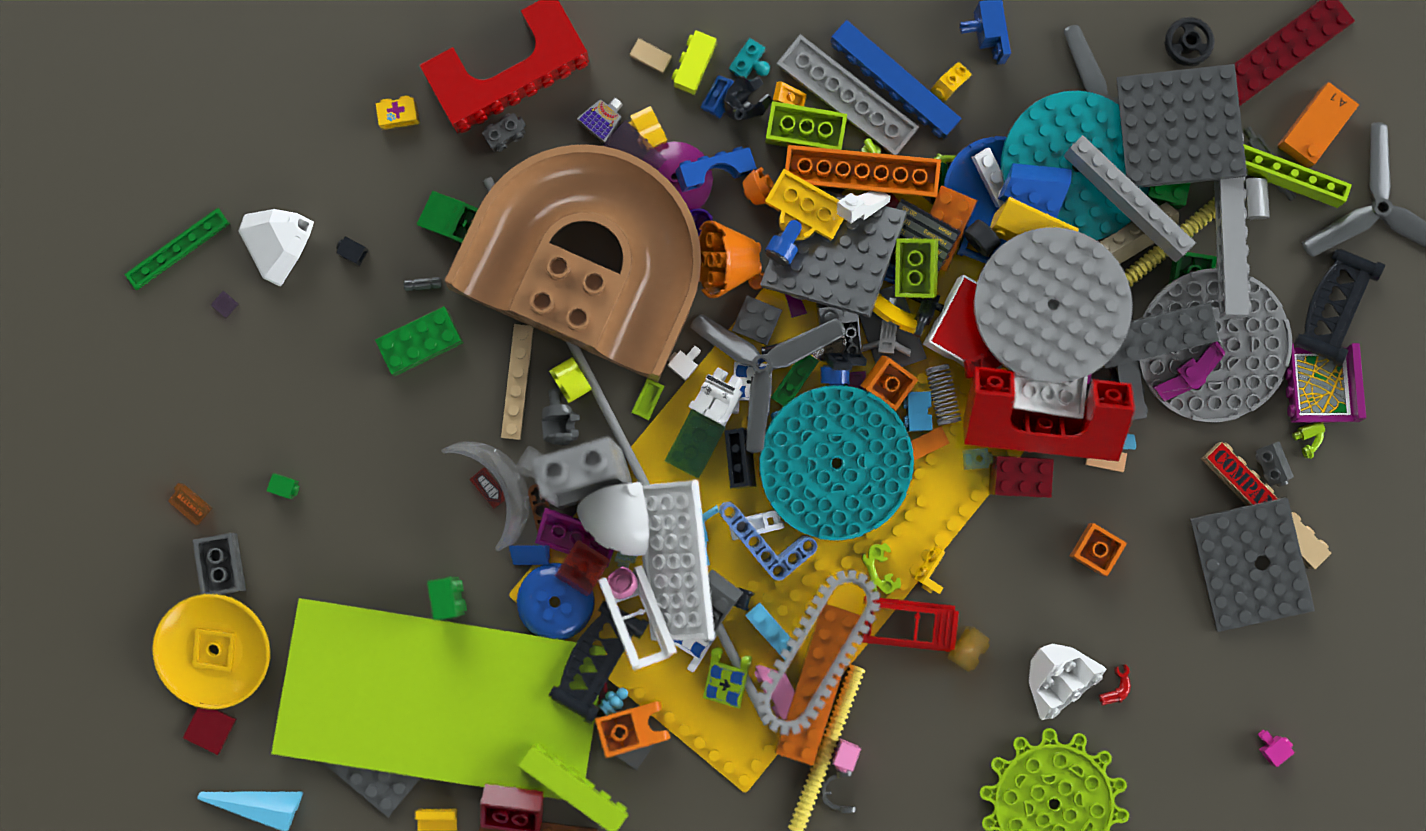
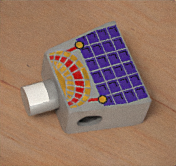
M616 98L608 105L603 100H599L577 118L578 123L606 146L621 123V116L617 112L623 104Z

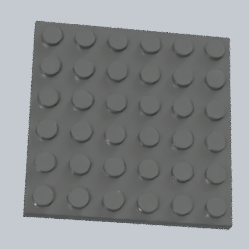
M1235 64L1117 77L1126 177L1138 188L1247 176Z
M823 190L838 200L846 197V195ZM883 206L865 220L859 217L850 223L844 219L832 241L817 232H814L809 238L804 240H795L794 245L798 248V252L791 264L784 266L770 259L760 283L761 287L870 318L896 248V239L900 237L907 212Z

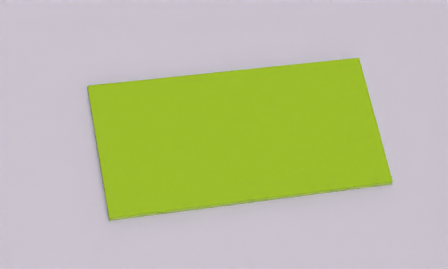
M299 598L271 754L478 787H485V784H496L505 787L538 790L544 792V797L565 800L519 767L518 764L533 744L536 746L540 744L547 749L546 753L549 756L558 757L563 761V766L567 769L569 767L575 769L579 773L578 777L585 780L595 719L589 725L584 722V718L551 700V697H549L554 686L558 688L565 665L577 642ZM593 645L594 647L589 649V653L592 656L606 655L603 646ZM584 658V664L579 667L580 672H597L591 658ZM576 674L573 677L574 681L569 684L571 690L588 689L580 674ZM598 695L596 701L594 702V704H595L596 706L598 705L599 695Z

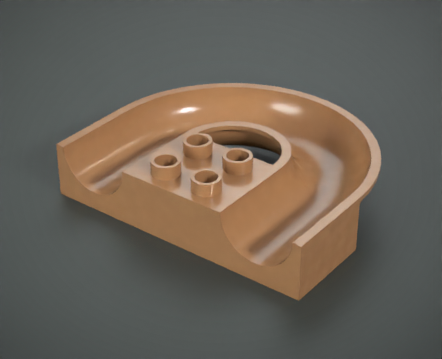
M569 145L557 147L538 153L517 164L492 187L471 223L447 274L445 283L448 290L565 342L574 344L583 350L655 382H659L687 320L697 291L701 268L699 237L694 219L680 193L667 178L645 161L629 153L605 146ZM579 221L600 224L610 230L621 245L623 252L621 273L618 274L549 242L561 228L568 224Z

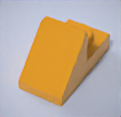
M776 82L773 101L804 106L807 94L784 82Z

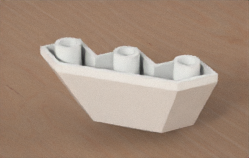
M277 209L244 215L239 233L263 279L278 286L283 284L299 259L310 236L314 222L298 213Z
M1050 644L1040 648L1031 660L1029 685L1041 720L1055 718L1063 708L1079 699L1082 693L1092 685L1098 684L1103 679L1102 675L1107 669L1071 647Z

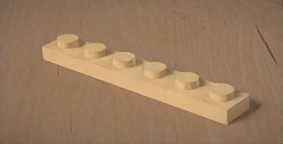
M514 324L501 438L521 440L534 327L529 325Z

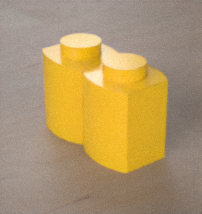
M651 106L630 116L631 121L628 123L633 133L637 132L639 135L637 141L641 149L645 148L649 152L653 148L667 143V137Z

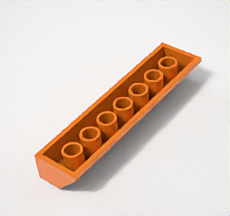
M788 145L785 170L814 186L937 198L941 159Z

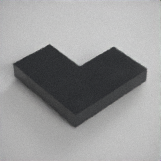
M826 352L824 355V360L832 370L852 371V366H866L867 359L861 353Z

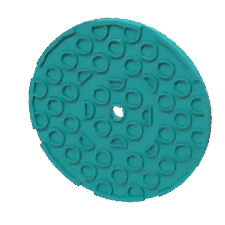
M1086 91L1055 93L1027 108L1008 132L1001 156L1003 181L1005 182L1013 163L1072 169L1071 184L1057 219L1078 228V232L1097 241L1119 231L1131 220L1080 171H1074L1072 164L1064 155L1083 135L1126 176L1119 105L1104 96ZM1149 187L1139 188L1147 196Z
M843 385L823 386L795 397L771 421L765 433L763 450L760 451V478L770 504L793 528L819 539H853L879 528L901 506L913 476V447L910 436H908L907 430L903 425L904 423L897 413L882 399L855 387ZM840 458L842 461L841 466L833 468L831 464L832 459Z

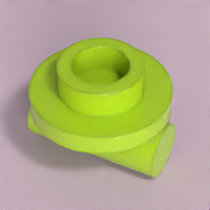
M868 138L864 141L865 145L862 148V152H881L879 146L873 144L871 139Z

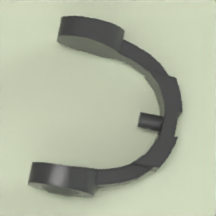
M847 770L846 773L836 771V774L823 782L821 788L822 799L825 805L840 810L841 813L856 812V806H838L830 802L826 796L831 795V791H826L830 781L836 778L852 776V771Z

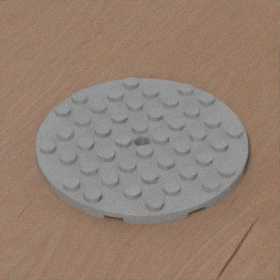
M1040 228L1015 236L1003 244L991 256L977 282L974 314L983 342L1003 366L1014 371L1019 376L1030 380L1063 383L1090 375L1116 354L1129 330L1132 317V296L1122 267L1111 252L1102 244L1074 230ZM1056 300L1058 309L1051 310L1048 307V301Z
M1217 268L1202 269L1183 275L1165 286L1151 301L1143 317L1205 302L1211 303L1219 337L1218 343L1225 351V356L1208 375L1205 384L1198 389L1189 390L1165 402L1162 401L1152 386L1178 376L1179 373L1176 371V368L1191 357L1197 361L1210 343L1138 360L1146 385L1152 394L1167 408L1196 421L1223 422L1237 419L1250 411L1256 410L1277 390L1283 381L1282 378L1290 363L1292 332L1282 304L1273 292L1257 279L1248 276V283H1250L1251 287L1250 294L1248 295L1249 302L1251 303V312L1244 319H1220Z

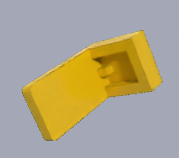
M957 62L936 82L930 92L945 103L954 91L972 74L960 62Z
M936 546L929 551L926 561L919 567L914 579L923 584L921 588L929 593L935 591L940 594L943 587L929 579L945 554V551Z

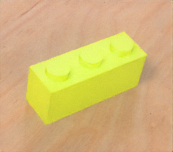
M695 30L694 35L690 34L686 44L689 47L686 52H682L679 60L681 63L679 70L675 69L672 76L674 87L695 95L715 49L716 38Z

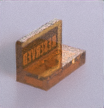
M178 483L173 488L176 492L168 500L169 503L195 525H199L213 509L184 483Z

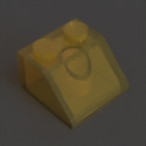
M967 626L955 644V650H952L947 658L968 672L971 669L974 670L979 663L978 657L980 654H984L989 648L990 644L988 642L990 639L976 628Z

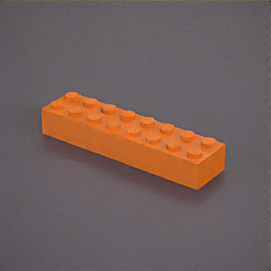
M828 604L824 605L817 617L794 689L795 693L787 718L784 721H793L799 718L805 711L861 615ZM840 662L838 667L844 670L845 665ZM835 673L833 674L832 678L838 682L835 687L827 684L826 688L831 691V694L828 698L823 695L820 696L819 699L823 700L825 704L822 709L814 706L813 709L819 714L815 720L809 716L806 718L811 724L808 728L805 729L799 724L801 731L799 733L793 734L791 727H789L788 735L780 733L775 748L776 754L813 766L838 689L840 676Z

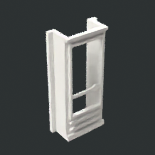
M642 565L635 567L633 570L638 579V587L627 598H614L607 579L598 580L633 671L667 659L672 653L676 652ZM639 595L644 610L640 609L638 612L621 617L616 603ZM646 612L662 652L638 659L623 620L636 615H643Z

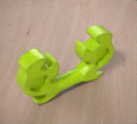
M886 543L872 545L868 551V558L865 554L862 555L863 563L867 567L870 578L875 586H878L882 592L890 594L895 589L901 587L900 578H896V581L893 582L891 579L893 574H886L884 580H881L874 566L876 559L879 562H884L888 559L883 555L884 551L891 552L890 547Z

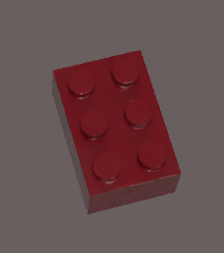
M991 455L989 494L1052 498L1054 459Z
M485 784L481 800V827L507 831H540L543 817L544 792Z

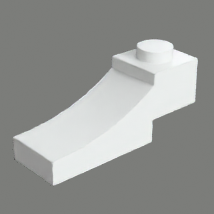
M873 191L859 196H854L850 193L837 202V215L850 223L859 217L865 220L890 202V195L884 192Z

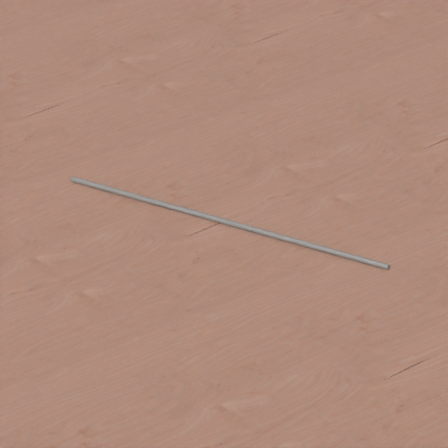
M492 177L486 178L483 181L488 192L495 185ZM566 342L581 372L589 383L591 391L620 448L623 450L637 481L641 482V485H649L650 483L581 349L574 344ZM721 623L715 632L732 665L740 668L741 659ZM748 674L745 690L761 719V716L766 712H758L757 704L763 702L757 700L758 692ZM761 719L763 725H767V724H769L770 722H772V720H771V721H769L768 723L765 724V723L763 722V720Z

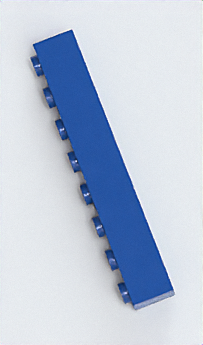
M846 20L831 37L832 47L838 52L842 51L850 63H856L864 75H870L878 87L881 89L885 88L889 92L888 94L895 101L899 100L904 104L903 107L909 113L913 112L918 116L917 119L921 124H927L932 128L931 131L935 136L945 139L960 122V116L849 21Z

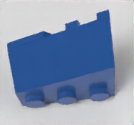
M1013 163L998 199L1005 202L1011 197L1057 218L1071 184L1072 169Z

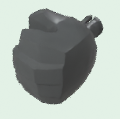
M550 389L548 391L550 406L542 409L543 440L556 445H569L570 442L577 440L579 436L578 429L575 430L574 423L580 420V415L573 412L569 405L561 404L560 389Z

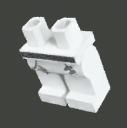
M717 368L713 375H707L695 401H691L688 407L725 427L738 399L743 394L740 391L743 380L732 375L727 384L724 381L729 373Z

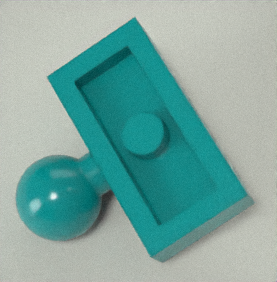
M749 38L728 68L729 71L738 77L744 76L747 78L751 70L755 68L759 76H766L770 72V65L766 61L758 62L766 50L765 47Z

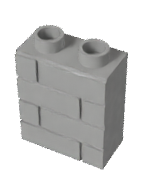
M610 437L532 459L542 498L560 510L578 505L585 497L597 490L613 485L632 483L624 452Z

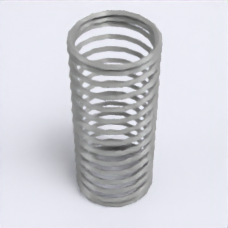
M949 364L925 370L926 375L930 376L927 380H932L928 383L931 385L929 387L932 389L931 393H934L931 397H935L932 401H937L933 403L936 406L934 409L937 410L935 414H939L936 418H941L937 420L938 426L962 420L961 417L950 418L958 416L960 413L945 415L960 409L943 411L958 407L959 405L942 407L956 403L957 400L940 403L954 399L956 396L938 399L956 393L940 394L955 388L938 390L954 385L953 383L936 386L953 380L934 382L949 378L952 375L933 378L950 373L951 371L931 374L949 369Z

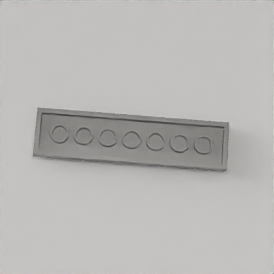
M801 34L777 62L779 68L833 110L847 114V121L891 155H898L919 128L914 122Z

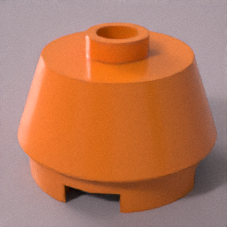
M762 167L757 170L753 169L742 182L746 198L751 200L754 205L765 204L764 202L774 186L769 174L764 175L762 173L764 171Z

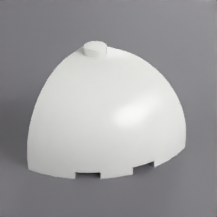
M641 482L613 485L597 490L579 503L577 507L578 517L585 530L595 537V541L607 549L612 548L620 551V554L630 556H644L646 554L649 540V525Z

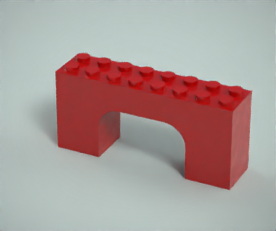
M539 0L521 10L524 22L536 42L535 49L527 59L489 79L481 80L469 75L453 47L419 65L457 133L467 132L471 129L472 125L485 122L488 119L487 117L502 113L505 107L517 105L521 102L522 98L526 96L531 97L542 87L548 88L554 84L555 80L559 78L565 79L571 75L570 72L576 69L581 70L588 65L587 63L590 61L587 50L559 0Z
M975 366L963 417L964 445L1119 462L1135 412L1132 384L1092 379L1085 402L1083 419H1074L1013 408L1016 397L1014 371Z

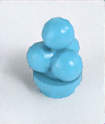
M619 688L616 693L608 691L605 694V699L601 700L602 703L599 707L607 716L616 713V710H620L623 707L624 703L622 700L628 696L627 689Z

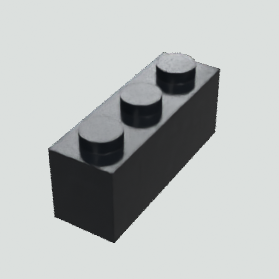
M747 429L724 430L730 488L744 489L757 487L753 453L746 450Z

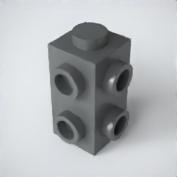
M509 113L504 115L500 122L495 125L492 123L484 128L485 131L482 134L493 152L503 151L507 148V144L512 141L517 142L524 137L523 134L526 133L524 127L526 124L521 116L517 118L515 113L511 115Z
M1278 441L1255 450L1257 462L1262 465L1264 470L1263 476L1265 481L1269 482L1270 486L1277 484L1278 487L1289 484L1288 480L1294 476L1280 442Z

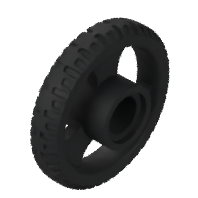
M1194 17L1177 20L1170 26L1165 36V48L1168 55L1176 63L1184 66H1195L1204 62L1211 55L1215 41L1211 28L1202 20ZM1180 26L1183 27L1185 33L1178 40V44H1173L1172 37L1175 30ZM1195 26L1204 32L1207 43H1201V35L1198 31L1194 30ZM1186 38L1191 39L1193 41V45H1189L1186 42ZM1194 50L1200 54L1199 57L1194 59L1180 56L1181 52L1191 53Z

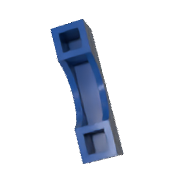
M737 147L729 153L721 151L716 153L714 157L702 156L695 162L690 160L681 162L675 172L681 191L686 192L700 188L705 181V175L708 170L715 168L723 169L729 172L735 179L749 175L753 169L756 170L757 168L750 147L745 149Z

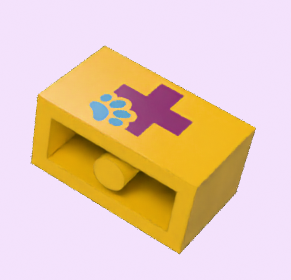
M401 96L398 100L382 99L380 103H376L378 123L382 130L419 124L417 104L413 97Z

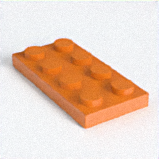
M941 186L929 214L953 229L960 231L950 252L941 264L940 269L948 272L978 200Z

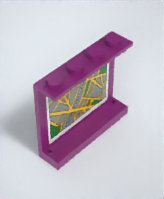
M1352 343L1348 347H1343L1348 349V354L1341 367L1332 364L1333 361L1302 348H1294V344H1292L1290 363L1284 374L1288 382V387L1286 388V397L1289 398L1287 413L1290 416L1291 423L1361 422L1366 419L1360 343Z

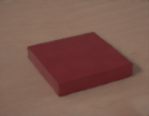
M198 707L183 738L219 755L236 718L217 709Z

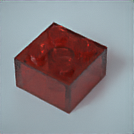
M577 540L554 576L585 596H588L611 560L580 540Z

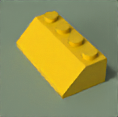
M1011 197L994 213L990 228L996 233L998 238L1006 241L1024 232L1040 228H1065L1077 232L1079 230Z

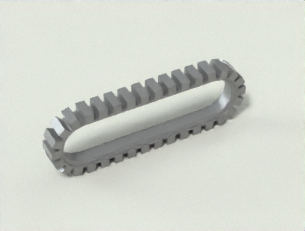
M848 570L847 577L844 571L836 572L837 580L832 575L826 579L830 586L827 588L821 585L818 589L820 593L824 594L822 599L815 595L811 601L817 605L816 609L808 606L805 611L811 615L810 619L808 620L802 616L799 621L800 624L805 626L804 629L801 630L796 627L793 631V634L798 636L797 641L789 638L786 643L792 647L791 651L785 648L781 651L780 655L786 658L785 661L782 662L779 659L775 661L774 666L779 668V671L775 672L772 669L769 671L767 676L773 679L771 683L766 680L763 681L761 687L767 690V692L758 693L757 700L764 703L757 704L759 713L766 712L761 716L765 724L772 720L769 728L776 732L778 727L781 726L780 733L788 735L789 727H791L793 734L801 732L799 724L805 729L811 725L806 718L809 716L815 720L819 713L813 709L814 706L822 709L825 704L823 700L819 699L820 696L823 695L828 698L831 694V691L826 688L827 684L835 687L838 682L832 678L833 674L835 673L841 677L844 672L843 669L838 667L840 662L846 666L850 662V659L845 657L846 652L854 655L857 650L851 646L852 642L854 641L859 645L862 642L863 638L857 635L858 632L861 631L866 634L869 630V627L864 625L865 620L873 623L876 617L870 614V611H878L880 604L873 603L872 600L880 599L878 591L870 592L876 586L872 580L865 584L867 576L863 573H860L856 579V571ZM852 582L859 585L866 595L865 609L805 711L799 718L793 721L778 719L772 714L769 700L772 692L831 593L842 583Z

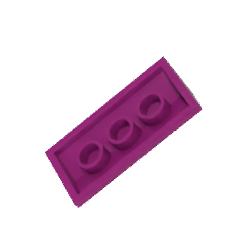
M545 508L536 537V544L550 546L551 549L605 567L609 566L614 549H607L595 541V537L585 530L580 519Z

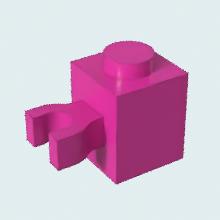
M1265 730L1257 734L1265 743L1259 751L1270 765L1278 767L1295 753L1291 748L1293 747L1292 743L1286 737L1283 738L1276 735L1272 738L1270 733Z

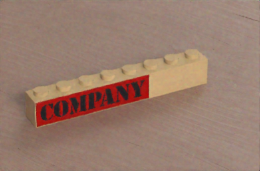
M1216 443L1201 458L1247 506L1279 499L1273 494L1274 490L1269 485H1264L1259 480L1261 477L1254 470H1250L1246 466V461L1240 456L1237 457L1232 452L1233 448L1228 443ZM1291 512L1303 563L1308 569H1316L1331 554L1328 550L1329 546L1323 540H1318L1314 536L1315 532L1301 522L1298 514Z

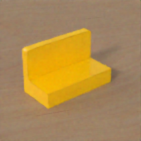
M418 809L415 811V819H418V831H457V809Z

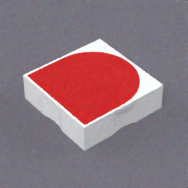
M965 275L956 279L945 300L941 314L934 321L923 342L924 346L945 358L958 362L963 367V360L977 357L989 350L980 336L975 320L974 299L977 282Z

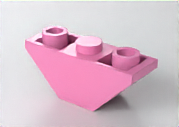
M762 665L756 666L757 671L754 673L758 681L766 680L771 683L773 679L767 676L771 668ZM785 673L770 697L775 704L772 709L776 717L781 716L782 720L787 718L795 693Z

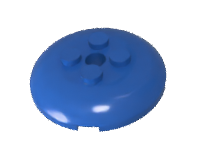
M550 563L549 565H542L534 569L523 580L517 595V610L525 627L534 635L564 640L578 634L589 622L594 610V593L588 579L579 570L563 563ZM553 596L560 599L558 607H553L550 604V599Z

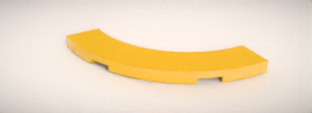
M879 293L873 312L885 321H891L898 325L900 329L914 334L917 326L916 315L898 308Z

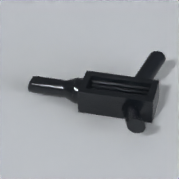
M938 294L935 298L907 297L920 303L915 316L917 326L913 336L920 338L925 325L930 324L935 310L942 312L944 305L938 303L940 298Z

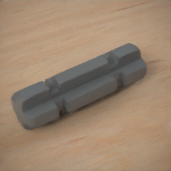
M439 277L404 281V289L406 291L431 289V287L435 289L442 286V281Z

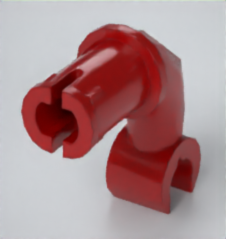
M1126 664L1123 665L1124 673H1120L1118 666L1115 667V674L1120 677V686L1115 688L1114 691L1099 695L1102 706L1115 702L1122 703L1130 693L1131 684L1128 677L1130 669Z

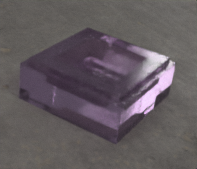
M222 291L211 306L227 318L239 303L225 291Z

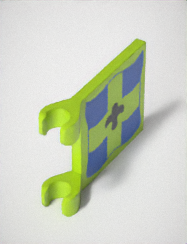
M716 647L711 653V663L703 698L740 708L752 657L745 655L741 659L740 668L720 662L723 649Z

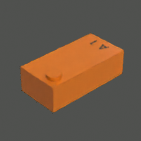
M1328 82L1320 88L1277 147L1304 167L1310 168L1318 161L1359 104Z

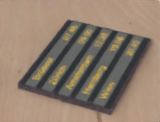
M901 198L896 209L906 211L907 217L899 238L938 239L939 273L944 262L949 258V253L962 231ZM895 248L894 253H893V256H892V259L895 260V261H896V248Z

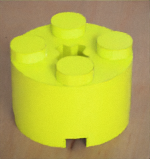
M573 357L549 371L568 403L592 390Z

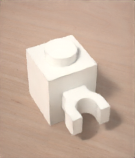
M694 346L687 356L681 350L678 354L674 352L668 359L670 362L668 367L686 381L698 367L693 360L700 354L701 350Z

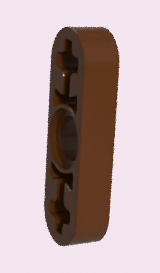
M534 484L529 488L528 496L538 533L540 527L538 520H542V517L536 514V509L539 506L550 509L547 500H545V503L534 505L533 502L537 501V497L532 496V492L535 491L534 488L536 487L540 490L539 485Z

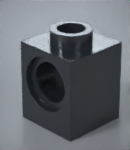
M346 236L338 242L336 247V253L358 266L361 265L369 251L365 246Z

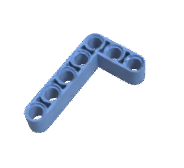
M724 502L719 507L720 516L767 573L775 580H782L817 550L816 541L810 536L803 535L777 556L732 502ZM727 507H733V513L730 516L724 515ZM745 522V528L738 531L736 528L737 524ZM756 536L757 543L749 545V539ZM810 541V542H811L810 548L807 549V550H804V549H803V544H804V542ZM764 551H769L768 559L761 560V554ZM795 553L796 559L793 562H788V556ZM776 566H781V572L776 575L773 574V569Z

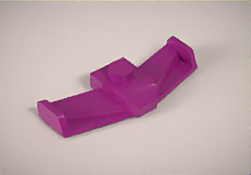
M1217 341L1212 342L1197 361L1191 357L1176 368V371L1179 373L1178 376L1156 386L1154 385L1152 388L1163 402L1189 390L1198 389L1205 384L1208 375L1225 356V351Z

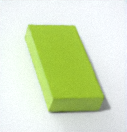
M647 378L631 413L649 421L665 386Z

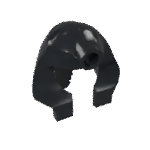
M741 76L727 90L722 100L724 112L730 118L744 120L764 115L773 100L767 94L757 104L748 102V96L761 87L763 82L759 76L752 80Z

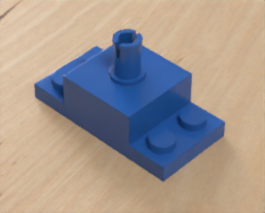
M1002 0L979 1L974 11L975 20L960 22V33L977 32L979 49L994 47L992 53L994 60H997V65L1005 64L1011 55L1003 2Z

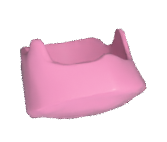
M623 566L613 571L607 577L612 594L617 599L631 596L638 587V579L635 574Z

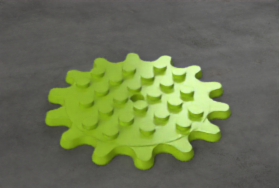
M1047 728L1042 733V742L1039 745L1032 746L1024 737H1017L1013 742L1016 750V756L1013 760L1006 761L1000 757L992 760L991 767L999 775V781L996 785H985L980 789V796L994 805V812L982 820V826L987 831H1110V827L1114 823H1125L1129 819L1128 811L1119 808L1114 801L1118 793L1125 791L1127 783L1123 778L1113 779L1106 775V767L1112 760L1109 752L1101 751L1095 756H1090L1086 753L1087 739L1085 735L1077 733L1068 744H1061L1057 739L1056 731L1052 728ZM1057 799L1059 806L1056 809H1051L1049 807V800Z

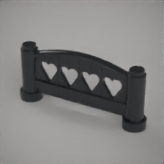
M1336 248L1331 257L1334 260V264L1323 276L1311 298L1305 320L1304 334L1299 333L1294 344L1299 348L1333 361L1332 364L1341 367L1348 354V349L1341 347L1369 280L1377 282L1384 271L1385 264L1379 261L1375 263L1343 249ZM1345 270L1354 282L1338 284L1336 278L1340 276L1339 271ZM1338 287L1346 299L1331 301L1329 294L1333 293L1332 288ZM1325 304H1331L1339 316L1322 317L1321 313L1325 310ZM1323 321L1331 333L1316 335L1314 329L1318 327L1317 322Z
M605 601L602 602L598 609L601 615L586 629L574 646L565 665L558 688L554 686L549 693L551 700L584 718V722L591 725L600 710V707L596 706L594 702L625 650ZM618 607L621 617L629 615V613ZM634 616L623 620L630 639L632 636L640 639L649 624L648 621L644 619L639 620ZM605 623L611 624L617 638L602 639L599 637V632L603 630ZM595 640L601 641L607 655H590L589 649L594 647L593 643ZM584 658H591L597 672H580L579 667L584 664ZM576 674H580L588 689L571 690L569 684L574 681L573 677Z

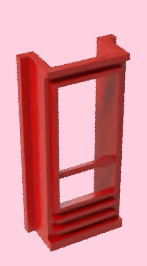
M864 596V600H863V604H865V605H866V596ZM890 598L872 600L873 603L880 604L879 608L916 612L914 616L916 619L914 638L910 640L871 636L873 623L865 620L864 625L869 627V630L866 634H860V637L863 638L861 643L947 652L955 650L959 611L955 610V605ZM871 610L870 614L874 615V610ZM920 612L935 614L932 642L917 640L918 622L921 617Z

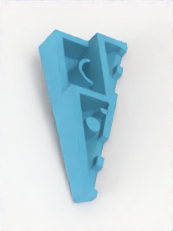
M200 792L197 799L278 830L288 831L295 811L298 810L303 792Z

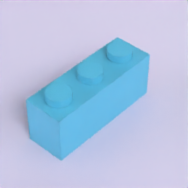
M760 602L745 614L779 654L783 648L791 651L792 647L786 644L791 637Z

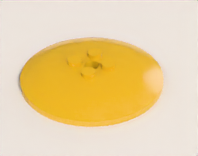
M201 594L179 602L162 618L153 640V660L162 682L176 697L196 707L221 709L242 702L260 686L269 667L270 645L261 621L247 606L224 595ZM210 645L218 647V654H213L210 651Z

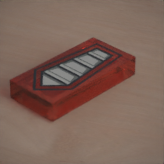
M485 467L469 479L494 509L509 497Z

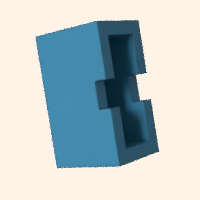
M931 391L909 392L904 399L903 409L906 408L907 416H904L903 423L905 428H907V432L933 430L932 414L928 415V408L932 407Z

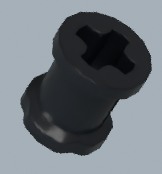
M738 587L743 594L734 606L749 611L748 605L755 593Z

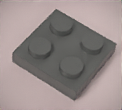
M747 295L732 331L767 346L782 310Z

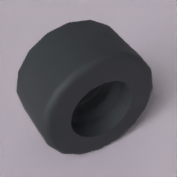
M979 219L964 231V236L969 243L983 256H989L1001 244L996 233Z

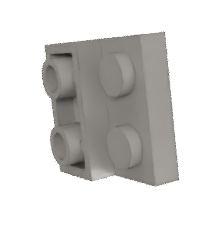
M1246 179L1243 182L1244 189L1246 190V199L1244 200V208L1247 209L1246 219L1270 218L1267 179Z

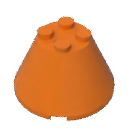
M706 221L700 226L701 268L699 282H701L704 288L701 291L708 298H718L761 272V244L759 242H755L752 238L716 221Z

